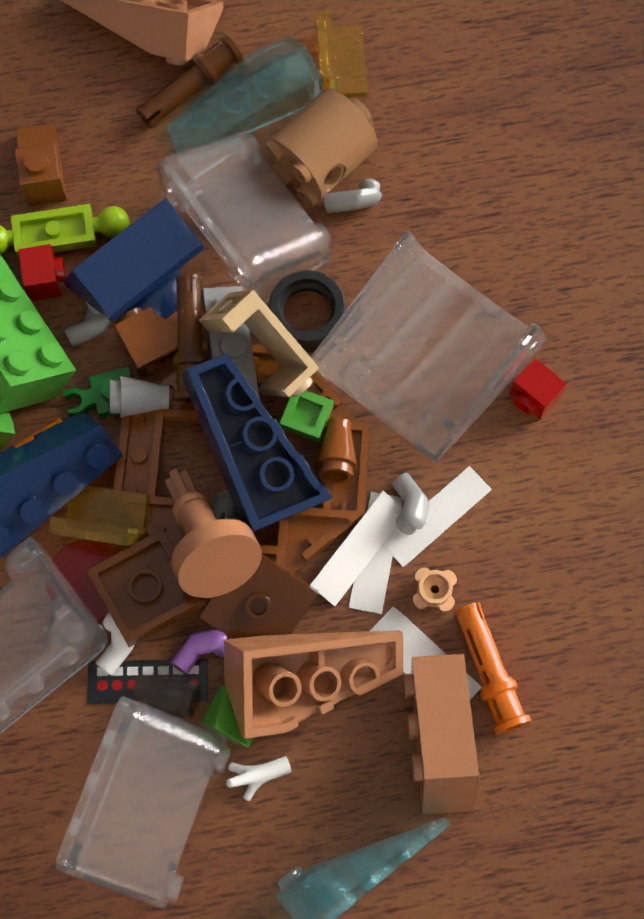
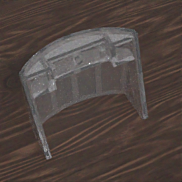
M406 231L312 354L311 359L319 367L317 371L382 420L431 460L438 463L548 340L540 326L532 323L528 327L424 250L411 232Z

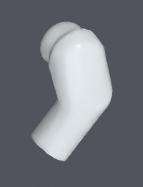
M108 613L103 620V626L111 632V643L96 661V664L113 676L131 653L134 645L128 647L113 618Z

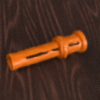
M480 602L471 603L455 610V616L462 628L467 646L483 685L480 689L481 699L488 702L496 726L493 728L495 735L512 732L532 722L529 715L524 714L515 691L518 688L517 682L512 677H508L496 644L484 618Z

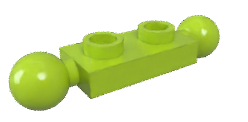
M90 204L12 215L11 230H6L0 225V254H4L13 245L18 258V249L51 244L54 253L96 247L95 233L101 232L109 238H114L129 226V217L122 208L117 206L106 207L100 212L99 216L93 217Z

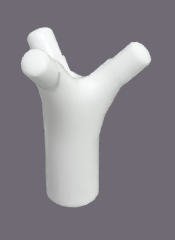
M286 756L255 766H244L232 762L229 765V770L240 775L228 779L226 785L231 788L249 784L243 798L246 801H251L256 790L263 783L289 774L292 771Z

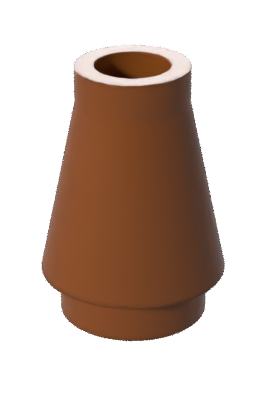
M331 418L327 421L326 432L315 464L316 469L319 471L320 479L329 483L349 482L353 478V473L357 470L351 433L352 423L345 418Z

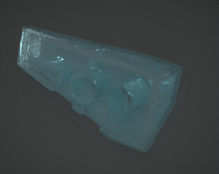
M288 36L251 53L244 59L243 63L237 65L166 126V130L183 162L301 111L323 91V78L306 46Z
M445 817L313 865L305 872L297 866L277 882L282 890L275 896L292 919H336L451 824Z

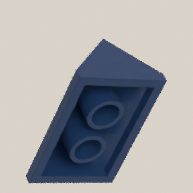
M165 198L75 267L63 282L68 289L113 322L204 250V246L168 199Z

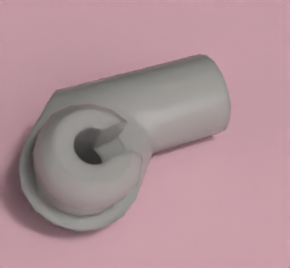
M364 179L360 182L359 189L326 194L324 196V205L327 213L353 211L376 206L382 197L380 183L375 179Z
M86 303L88 309L84 321L64 329L72 348L104 334L107 330L110 320L88 303Z
M404 473L392 483V487L404 501L402 514L396 518V526L403 534L412 535L416 529H422L426 524L429 501L409 473Z

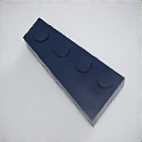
M227 353L185 370L181 375L229 494L241 522L247 524L252 532L333 498L325 486H322L311 472V467L303 456L298 454L284 435V430L262 405L259 396Z
M83 411L34 435V440L18 448L12 446L0 452V559L123 456L101 425Z

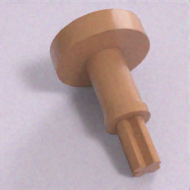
M177 469L170 471L171 477L165 480V484L175 502L172 509L173 515L186 535L177 544L171 557V567L180 587L187 594L199 598L216 597L237 589L253 576L262 558L261 547L251 528L239 520H217L212 511L209 498L206 494L197 491L186 469L180 473Z

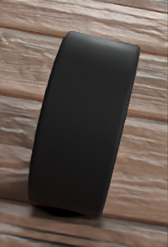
M312 270L292 272L282 278L272 290L268 305L269 309L306 352L322 350L333 343L343 330L346 314L344 294L335 280L324 273ZM304 291L321 294L330 303L331 315L329 321L325 326L314 331L306 332L294 329L287 323L283 313L285 302L289 297Z

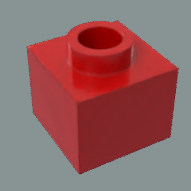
M51 244L18 249L23 287L31 302L62 297L60 282H63L66 278L65 265L62 257H55Z
M534 358L514 380L509 395L513 397L512 401L519 410L527 415L533 414L541 420L561 398L567 383L538 359Z

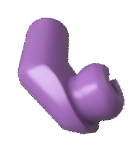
M215 627L194 632L186 639L170 663L180 672L187 675L202 654L214 652L216 656L224 657V640L231 638Z

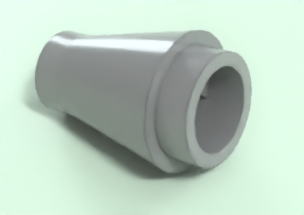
M120 376V380L109 381L110 414H120L121 418L160 409H169V384H156Z

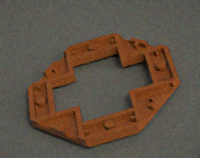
M252 344L257 385L259 388L281 366L263 345ZM206 346L202 350L204 353L207 354V357H209L208 348ZM176 371L159 383L169 384V409H160L122 417L118 449L123 456L116 463L113 489L115 498L148 536L163 529L174 549L186 535L173 515L172 509L175 504L173 498L157 496L165 421L201 424L192 403L175 402L172 399V394L177 391ZM315 373L310 377L313 382L306 391L334 401V407L329 419L345 418L352 423L351 433L357 470L353 473V478L349 482L329 483L325 481L324 486L333 498L323 502V508L311 507L280 520L277 546L260 545L263 555L292 574H295L361 519L365 513L370 430L360 419L355 418L345 407L343 400L322 377L319 378Z

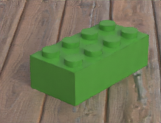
M0 254V413L56 399L76 369Z

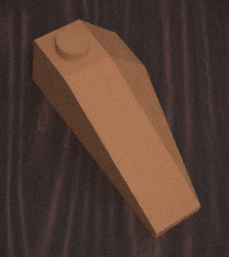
M61 0L148 53L166 57V62L174 65H186L190 59H193L195 54L199 53L202 55L205 52L223 11L224 2L215 0Z
M400 630L262 635L224 640L225 686L241 736L245 739L286 733L298 727V722L317 713L322 715L334 709L333 705L355 694L360 696L403 674V632Z

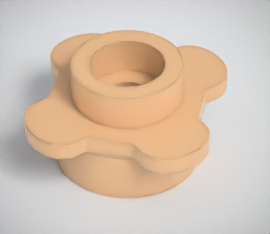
M425 567L419 569L415 574L418 588L417 593L413 596L414 605L419 609H425L429 606L438 607L443 612L450 611L455 604L452 591L453 586L457 582L456 575L450 570L443 572L440 570L430 571ZM437 586L439 589L438 593H432L431 587Z

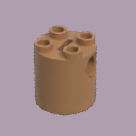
M326 88L266 141L262 147L273 162L269 170L276 181L283 186L289 183L296 189L300 199L306 205L312 207L377 149L378 140L371 114L365 105L354 97L348 99L340 92Z

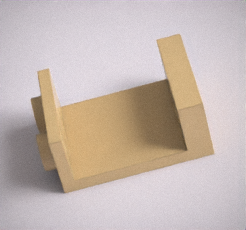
M254 290L227 293L199 319L200 323L209 333L234 332L244 323L281 367L258 388L263 395L290 397L292 395L296 397L312 384L313 380L310 377L319 367Z

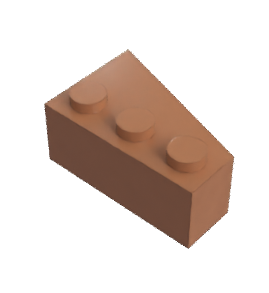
M464 654L412 657L411 674H403L405 700H412L413 713L407 714L409 740H416L417 754L411 755L413 782H419L421 815L474 812L479 782V769Z

